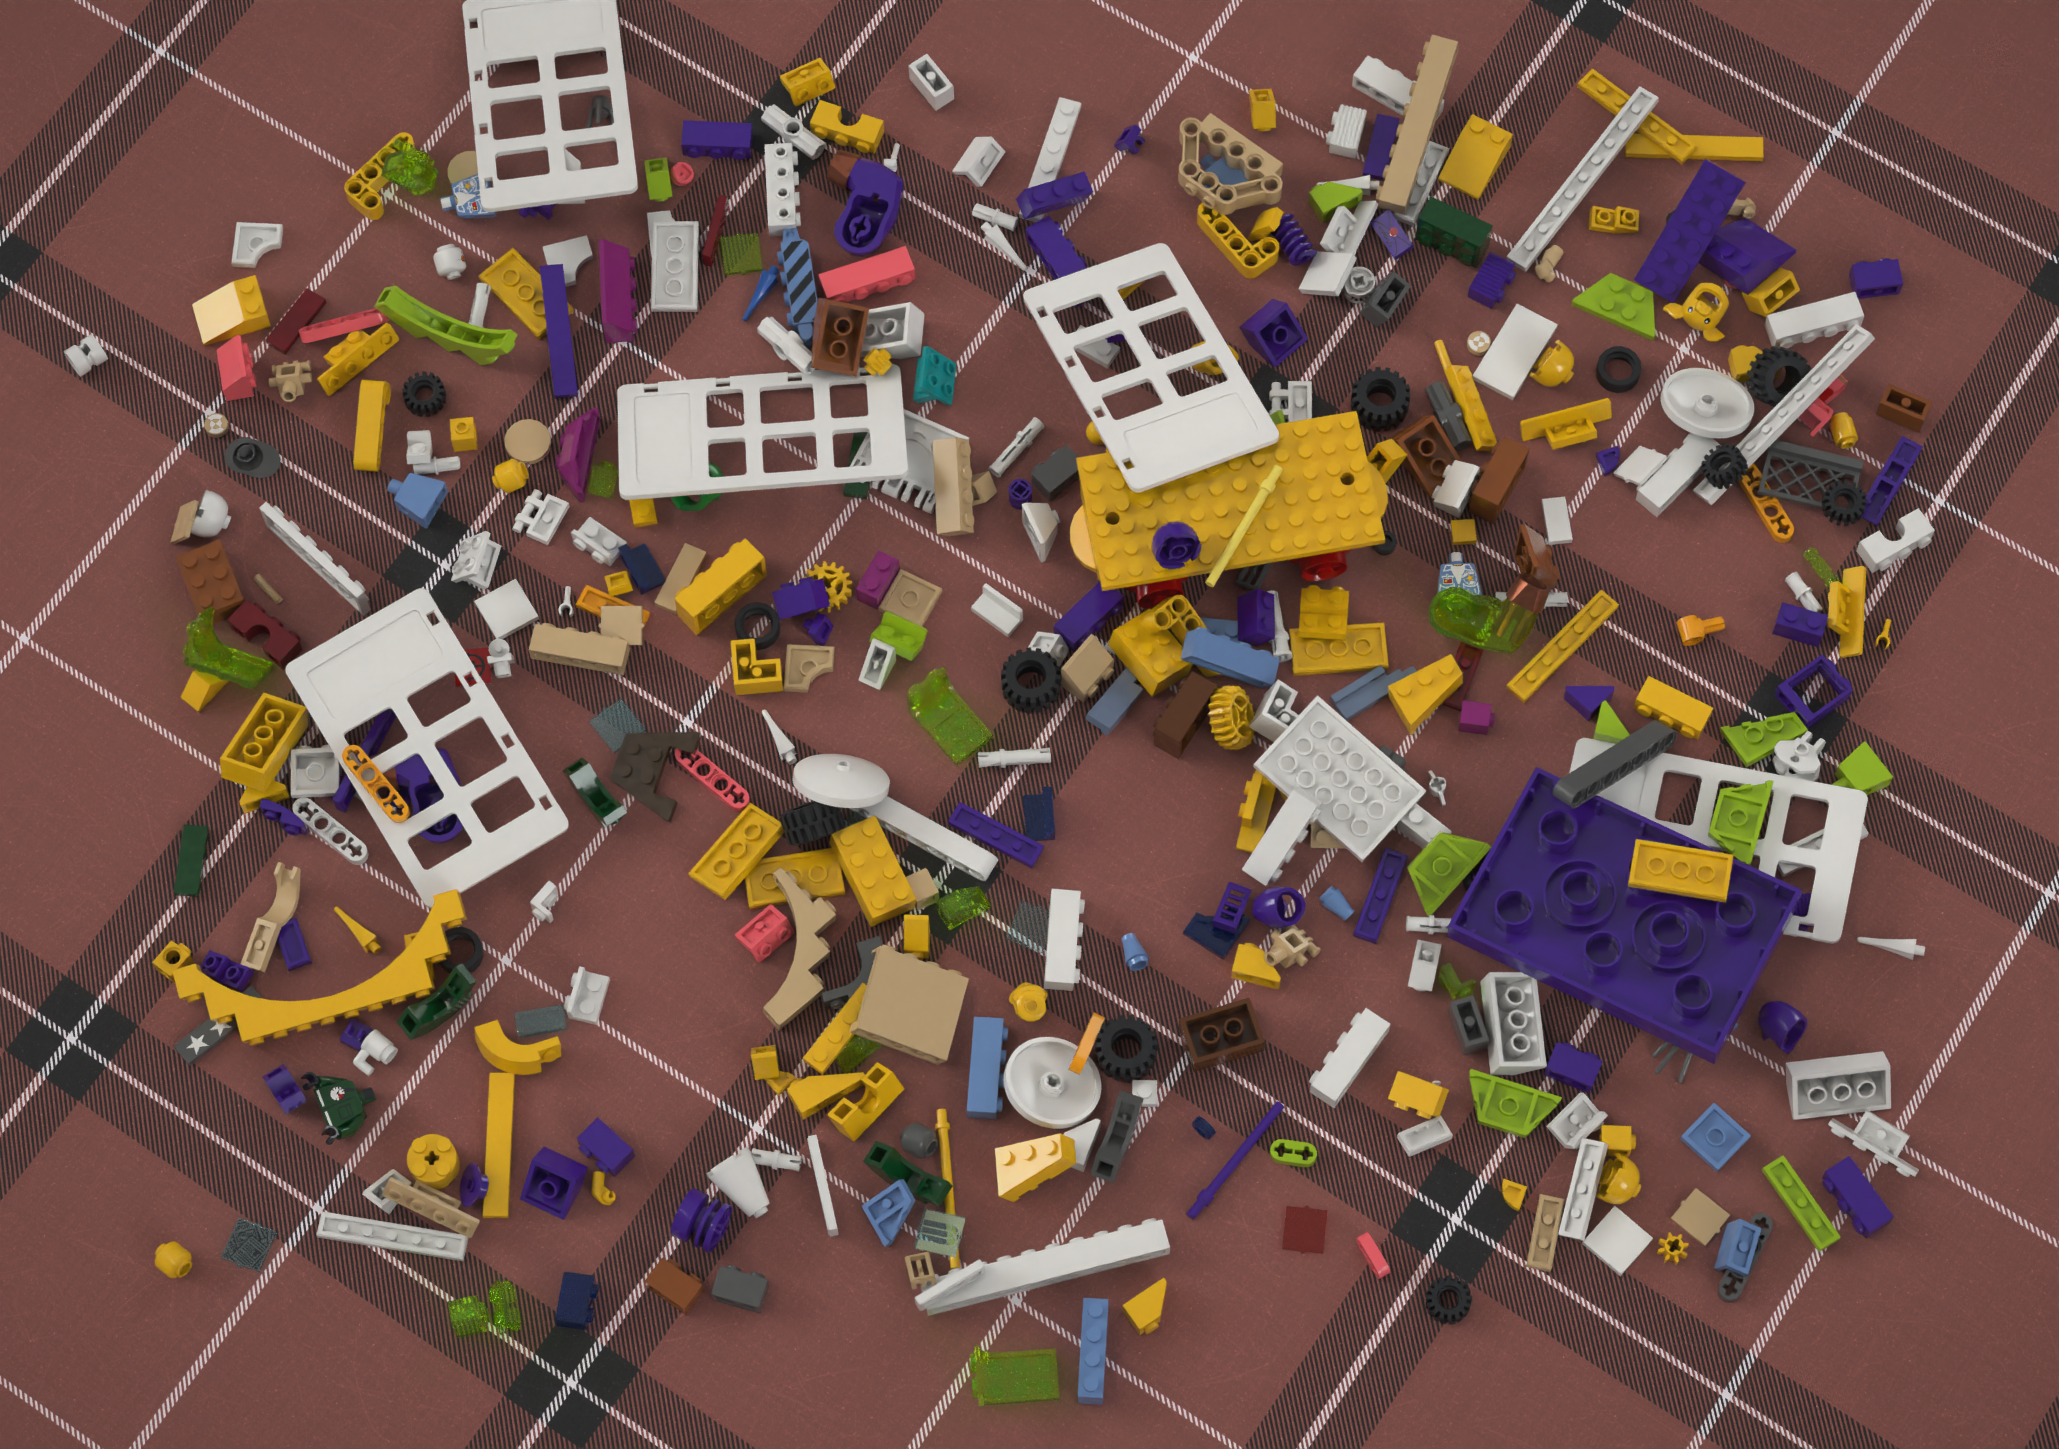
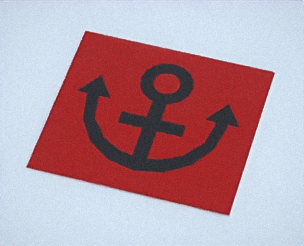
M489 647L465 649L464 651L485 684L491 683V670L487 660V656H490ZM471 673L464 677L468 685L477 684ZM455 674V685L463 686Z

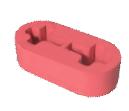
M1366 1232L1357 1237L1358 1247L1376 1277L1380 1279L1391 1273L1386 1260L1371 1235Z

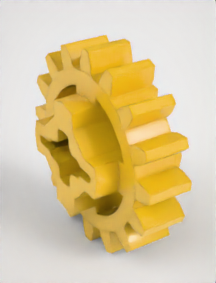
M823 561V567L814 564L815 570L811 571L808 569L806 571L807 576H813V580L816 578L817 580L823 579L824 585L829 587L827 589L825 586L830 604L829 607H826L828 613L831 612L834 606L837 610H840V603H848L846 596L852 597V590L850 589L853 588V584L850 581V573H844L843 566L837 569L836 562H833L831 566H827L826 561ZM843 586L842 591L837 595V591Z

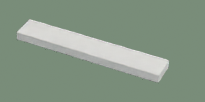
M323 1211L316 1234L318 1238L457 1261H464L468 1237L462 1234Z

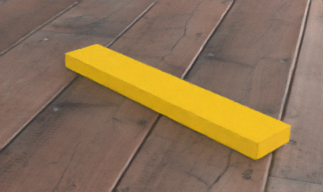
M1591 69L1577 83V88L1615 116L1631 98L1594 69ZM1652 112L1649 113L1636 130L1681 165L1697 150L1696 144Z
M1633 134L1625 144V157L1673 159L1642 134ZM1683 135L1697 145V150L1688 159L1763 161L1764 158L1763 137Z
M1600 590L1506 685V689L1522 703H1525L1619 607V604L1603 590Z
M512 1073L489 1074L485 1175L488 1177L489 1186L483 1201L484 1218H509L515 1074Z

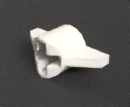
M1430 770L1428 771L1431 779L1428 788L1429 793L1439 798L1442 807L1446 806L1443 795L1446 788V780L1442 777H1436L1433 771Z

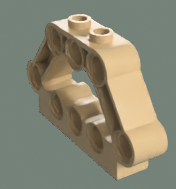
M1211 113L1202 122L1196 118H1186L1181 122L1179 141L1182 145V161L1179 165L1178 181L1186 193L1196 196L1207 208H1213L1223 215L1232 214L1237 209L1263 203L1269 205L1276 204L1281 199L1283 182L1280 176L1283 169L1282 162ZM1187 132H1194L1195 134L1189 135ZM1201 142L1207 146L1211 155L1221 156L1226 159V164L1230 168L1243 171L1248 181L1234 185H1223L1219 182L1216 174L1201 170L1198 163L1199 143ZM1238 153L1240 154V156H1234L1232 154ZM1251 166H1257V167H1259V168H1258V169H1252V168H1250V167H1251ZM1192 172L1194 175H1187L1185 173ZM1204 185H1211L1212 187L1206 188ZM1270 187L1274 188L1275 190L1269 191L1266 188ZM1222 198H1229L1231 200L1224 201Z

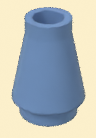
M1331 886L1319 898L1323 907L1339 916L1343 921H1346L1354 913V910L1350 907L1339 888L1335 889Z
M1134 933L1124 935L1121 940L1126 966L1132 971L1145 968L1148 965V954Z

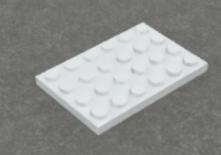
M1318 695L1253 765L1256 770L1287 797H1289L1293 789L1299 787L1320 801L1322 805L1319 810L1322 812L1315 822L1361 862L1366 859L1426 793L1422 786Z

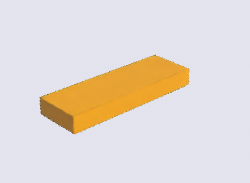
M586 585L576 603V608L601 618V606L635 605L614 596L610 597L609 594ZM643 609V624L645 625L650 617V612Z

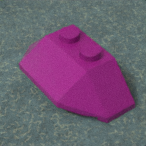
M598 408L589 410L568 424L565 434H561L560 448H562L561 455L556 457L555 468L559 470L560 478L579 502H584L601 419Z

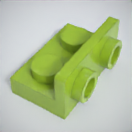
M886 611L883 614L881 624L871 634L869 642H872V639L875 638L894 647L897 655L912 661L922 650L928 630Z

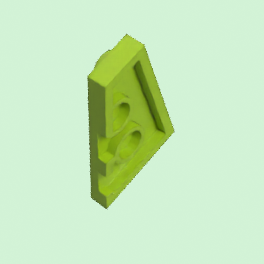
M1795 712L1768 717L1764 721L1755 723L1748 721L1743 722L1740 726L1720 727L1721 734L1746 767L1774 753V747L1779 741L1796 740L1797 737L1801 738L1808 731Z

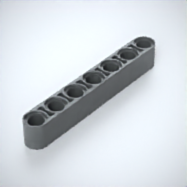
M1653 720L1561 778L1553 789V796L1568 806L1577 808L1671 748L1677 739V731L1659 720Z

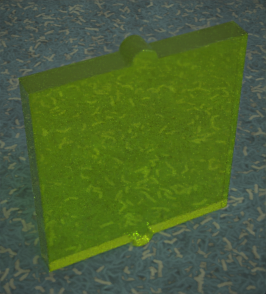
M738 233L737 236L720 238L725 275H745L749 272L762 271L758 233L746 235Z

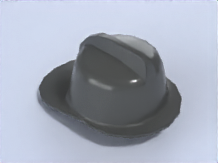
M242 437L230 443L225 450L224 456L226 464L231 470L256 478H266L276 473L280 467L281 460L279 452L273 446L249 437Z

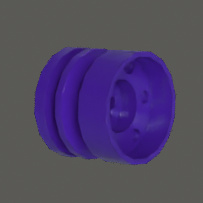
M692 1188L683 1199L675 1215L670 1233L671 1236L684 1242H688L695 1234L694 1247L699 1248L703 1245V1251L711 1253L721 1241L728 1228L732 1206L727 1203L721 1206V1200L715 1199L707 1207L709 1195Z

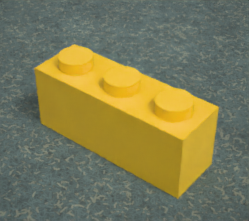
M1650 676L1645 681L1633 707L1642 716H1650L1670 728L1672 727L1680 731L1683 736L1697 740L1713 711V707Z

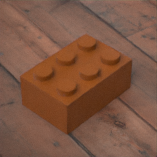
M1505 436L1501 443L1496 442L1491 452L1490 462L1486 461L1484 463L1479 481L1475 480L1469 493L1471 495L1468 499L1470 513L1495 524L1526 468L1530 448Z
M220 539L175 556L203 627L229 618L244 603V598Z

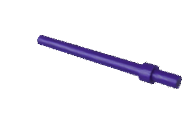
M1277 1101L1210 1185L1205 1190L1202 1189L1197 1195V1201L1186 1213L1190 1219L1194 1220L1205 1206H1209L1214 1199L1213 1195L1284 1109L1280 1102Z

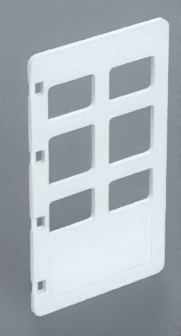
M466 0L462 8L482 209L486 212H497L634 193L638 189L616 0ZM470 22H477L478 28L470 29ZM601 50L606 52L607 73L568 79L556 78L555 58L557 56ZM532 59L538 60L539 82L489 88L487 67L489 65ZM482 74L483 80L475 81V75ZM606 89L611 91L614 117L612 125L570 131L562 130L559 106L560 96ZM537 98L543 100L546 129L544 134L502 140L494 139L491 106L493 104ZM488 127V133L480 134V128ZM610 141L617 143L619 160L617 165L575 171L566 170L565 148ZM541 150L548 151L550 167L548 174L499 180L497 178L496 158L498 156ZM493 181V188H485V182Z
M1158 243L1030 288L1024 292L1023 297L1027 308L1036 320L1040 331L1057 361L1061 364L1070 384L1087 414L1091 417L1096 430L1132 491L1143 492L1275 444L1279 440L1278 429L1166 244ZM1158 275H1165L1177 295L1135 311H1130L1118 292L1119 289ZM1096 297L1103 299L1113 318L1070 334L1064 333L1053 314ZM1045 310L1047 316L1041 318L1038 311ZM1181 311L1188 312L1205 344L1163 359L1156 358L1139 327ZM1116 334H1122L1141 366L1105 380L1093 382L1074 350ZM1072 359L1075 366L1069 368L1066 361ZM1210 359L1217 361L1227 381L1183 397L1177 394L1167 376L1173 372ZM1145 382L1152 384L1162 404L1120 420L1113 419L1102 400L1106 396ZM1101 409L1104 416L1097 418L1095 411ZM1130 461L1134 468L1127 470L1123 463Z
M892 364L889 370L882 376L878 373L874 376H860V373L869 372L865 370V367H858L857 377L820 369L814 370L810 374L781 372L730 376V378L719 379L704 378L665 381L655 384L622 385L617 390L620 496L625 500L902 479L908 475L900 367ZM802 378V381L788 382V379ZM860 383L867 385V416L831 417V386ZM717 384H730V386L716 387ZM808 387L813 389L815 414L813 420L763 424L761 422L760 393L762 391ZM658 389V392L645 393V390ZM742 393L744 399V424L742 426L709 428L707 426V396ZM870 433L872 463L870 465L841 468L834 466L833 436L835 434ZM805 436L816 437L818 465L816 469L777 473L764 472L762 442L764 440ZM745 442L747 467L745 475L709 476L708 446L710 444Z
M416 589L296 658L286 666L288 678L423 903L428 908H432L434 904L433 895L457 889L461 894L567 831L569 827L568 819L426 589ZM433 612L439 620V623L432 626L427 618ZM455 673L471 698L470 702L430 726H422L407 701L408 697L447 674ZM470 673L477 682L472 687H469L464 678ZM387 709L394 711L408 737L406 740L371 759V761L383 774L418 754L422 757L444 794L442 800L400 824L390 820L342 759L343 750L349 746L345 739V734ZM477 718H482L507 757V761L466 786L461 787L457 784L437 751L435 744ZM506 735H509L515 744L508 749L501 739ZM353 752L349 753L350 759L348 761L353 759L358 767H360L362 763L358 761ZM366 769L362 773V779L365 781H370L375 777V771L372 769ZM519 778L534 801L535 807L494 832H487L471 804L511 779ZM545 796L552 805L546 811L539 801ZM455 814L471 838V845L429 870L423 869L408 844L409 839L446 817Z
M1589 738L1579 739L1575 745L1570 773L1611 748L1615 743ZM1662 753L1597 794L1710 848L1726 851L1708 836L1718 785L1724 782L1739 786L1751 784L1752 786L1764 784L1768 780L1774 781L1771 790L1773 801L1764 839H1758L1753 856L1760 859L1759 870L1775 877L1777 864L1783 862L1813 868L1816 871L1807 916L1799 917L1793 915L1783 934L1810 938L1811 940L1831 944L1840 940L1868 797L1863 791ZM1672 772L1701 779L1702 782L1692 825H1682L1655 818L1664 773ZM1793 796L1823 801L1829 805L1822 844L1819 850L1786 845L1782 842L1790 799ZM1799 923L1814 926L1813 933L1798 930Z

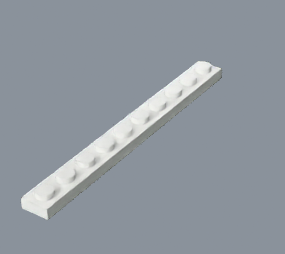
M1639 86L1507 255L1508 261L1514 263L1516 267L1525 272L1530 268L1659 102V97Z
M1856 324L1736 446L1746 459L1748 468L1875 340L1870 332ZM1731 462L1722 465L1718 471L1726 469ZM1705 477L1693 491L1702 500L1712 505L1727 489L1724 486L1722 489H1718L1717 486L1716 488L1713 487Z

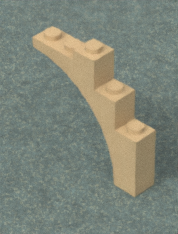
M781 867L773 873V880L785 895L793 914L796 927V950L794 961L786 980L777 994L763 1007V1014L778 1031L822 995L821 993L824 991L822 985L824 983L816 973L812 975L811 972L829 958L830 951L828 949L830 946L823 937L818 938L817 936L836 920V909L828 900L824 902L819 897L812 903L813 898L810 893L804 888L801 890L795 884L797 880L794 875L788 870L785 872Z

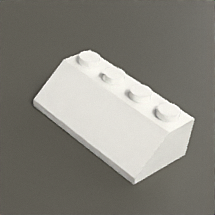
M1489 972L1480 981L1485 1029L1489 1038L1487 1048L1490 1075H1517L1545 1068L1547 1064L1537 980L1522 972Z
M1883 1051L1786 1063V1086L1793 1120L1866 1112V1110L1891 1109L1890 1063Z

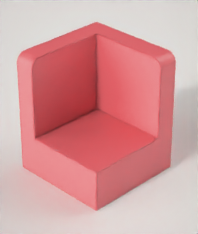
M1817 398L1798 418L1811 428L1809 434L1814 437L1830 420L1834 410Z

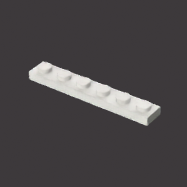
M1059 97L1028 188L1057 179L1081 110L1080 102ZM1020 210L1019 218L1024 219ZM1044 214L1026 220L1038 222L1043 219Z

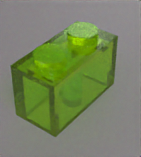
M477 1295L447 1302L451 1324L458 1338L487 1332L486 1323H490L488 1308H486L485 1302H480Z

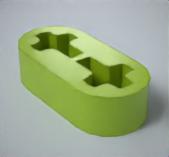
M1278 1139L1271 1145L1270 1157L1278 1164L1310 1167L1316 1161L1317 1150L1310 1143ZM1279 1146H1283L1284 1151L1292 1152V1154L1284 1153L1283 1157H1279L1278 1152L1274 1150H1278ZM1304 1150H1309V1155H1313V1157L1310 1156L1308 1160H1303L1302 1155L1295 1153L1302 1154Z

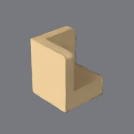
M986 471L972 475V506L986 503L997 493L990 472Z
M926 868L906 877L917 899L915 904L917 911L939 901V891Z

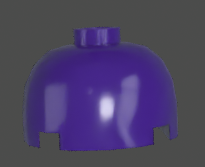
M1169 522L1162 525L1153 535L1152 552L1156 561L1163 568L1176 569L1184 567L1185 564L1182 562H1186L1189 559L1194 561L1201 551V543L1196 532L1184 522Z

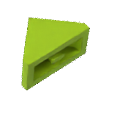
M1605 700L1601 703L1593 739L1617 744L1630 736V734Z

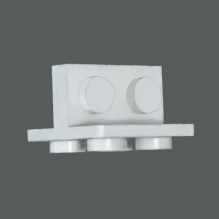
M484 531L461 542L458 561L455 562L452 568L453 576L451 581L457 583L465 580L483 590L489 587L501 549V545L489 540V532Z

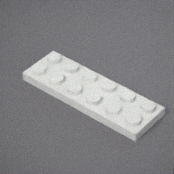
M265 502L259 508L266 526L363 616L370 611L367 602L369 598L364 593L366 589L359 581L355 580L353 582L348 577L349 573L341 565L337 567L333 564L332 557L325 550L320 552L316 548L317 544L308 535L304 537L300 533V528L292 520L288 522L283 518L284 514L277 506L271 507Z

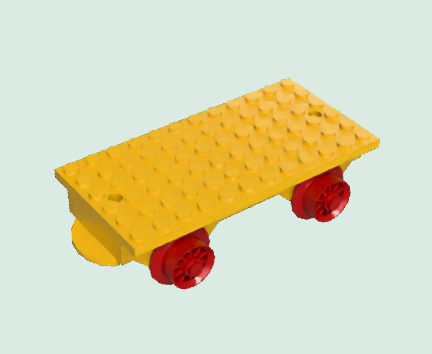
M1357 411L1275 424L1279 431V440L1275 444L1143 492H1134L1129 488L1110 452L1076 458L1083 505L1074 514L1070 526V544L1075 557L1080 563L1097 574L1102 591L1125 587L1126 590L1136 593L1139 607L1153 609L1166 598L1175 595L1184 596L1182 583L1189 576L1211 573L1260 491L1259 486L1263 479H1267L1274 465H1278L1283 471L1275 483L1274 491L1265 499L1223 571L1289 560L1290 563L1300 567L1301 576L1304 580L1314 582L1325 581L1346 572L1348 566L1345 555L1351 549L1385 543L1381 519L1388 504L1387 487L1380 472L1367 460ZM1130 461L1123 463L1127 470L1134 468ZM1169 522H1184L1196 532L1201 543V551L1194 561L1189 559L1186 562H1182L1185 564L1184 567L1176 569L1163 568L1156 561L1152 552L1153 535L1162 525Z

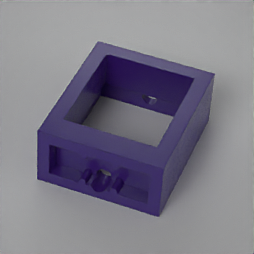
M1820 655L1777 687L1775 696L1790 713L1795 712L1808 729L1850 699L1853 689L1849 680L1841 677L1836 671L1835 664L1830 659ZM1818 671L1839 696L1815 713H1812L1794 692L1793 688Z

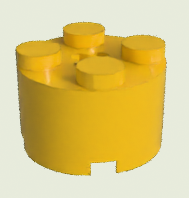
M428 1134L413 1140L407 1154V1165L415 1181L418 1180L436 1190L447 1187L458 1176L460 1170V1160L451 1141L438 1134ZM433 1159H437L434 1161V1165H430Z

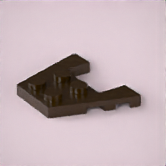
M699 732L626 733L610 779L667 822L671 823L678 802L655 794L671 748L695 755L702 735Z

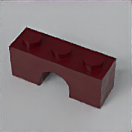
M246 599L228 618L227 621L231 629L248 643L258 634L270 635V639L262 648L266 657L284 670L288 663L293 661L303 650L299 642L301 640L300 637L292 630L287 632L282 628L283 624L274 616L270 618L264 614L266 611L258 603L252 604Z

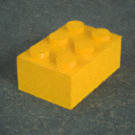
M1148 609L1113 630L1108 646L1153 697L1187 676L1193 664L1181 660L1183 647L1168 629L1157 633H1150L1144 628L1143 618L1151 610ZM1156 616V622L1159 625L1160 621Z

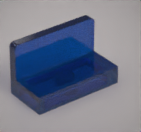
M627 544L618 547L620 558L641 595L665 583V578L646 544H641L631 550Z
M1042 787V794L1024 795L1026 837L1034 841L1055 840L1052 787Z

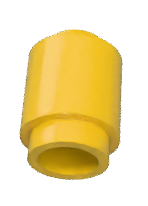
M1846 412L1833 415L1830 418L1831 423L1829 426L1835 445L1842 449L1853 447L1855 442L1858 441V435L1852 418Z

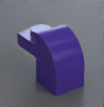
M284 1064L263 1076L264 1081L285 1114L307 1102Z

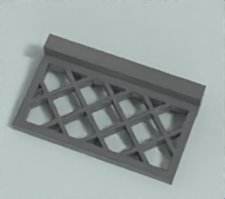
M1775 440L1768 447L1758 495L1822 510V501H1815L1810 494L1820 489L1823 495H1825L1826 489L1824 487L1833 482L1836 484V481H1839L1838 479L1844 476L1853 478L1857 488L1864 461ZM1771 459L1781 461L1784 468L1775 472L1770 465ZM1797 465L1803 466L1808 473L1798 478L1792 468ZM1788 471L1794 480L1784 485L1778 476ZM1824 471L1828 473L1830 479L1821 483L1815 474ZM1811 476L1817 486L1807 491L1801 481ZM1773 478L1780 487L1774 491L1764 488L1765 482ZM1797 484L1803 493L1794 496L1790 494L1788 488ZM1845 497V499L1848 502L1847 508H1839L1849 510L1853 507V502L1851 499Z

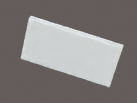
M652 221L651 312H698V221Z
M1516 304L1474 372L1473 380L1513 400L1557 329L1558 324Z

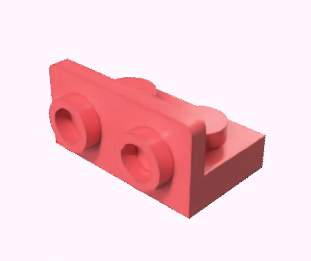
M770 904L734 936L738 942L752 953L755 960L760 963L788 940L795 931L787 917Z

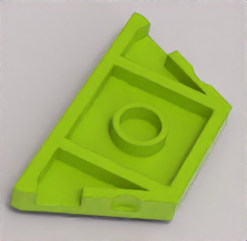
M1610 273L1572 301L1571 306L1651 341L1654 340L1653 291Z
M1772 780L1765 781L1764 784L1752 786L1751 784H1745L1738 788L1720 789L1708 836L1728 853L1734 855L1733 857L1749 866L1752 863L1774 781Z
M1439 831L1407 868L1428 916L1435 912L1491 849L1490 844Z
M1470 1069L1469 1072L1478 1124L1526 1138L1560 1104L1562 1099L1560 1096L1474 1069Z

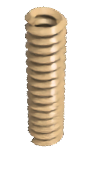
M255 575V583L263 589L275 604L280 603L283 598H281L277 591L266 582L262 575Z

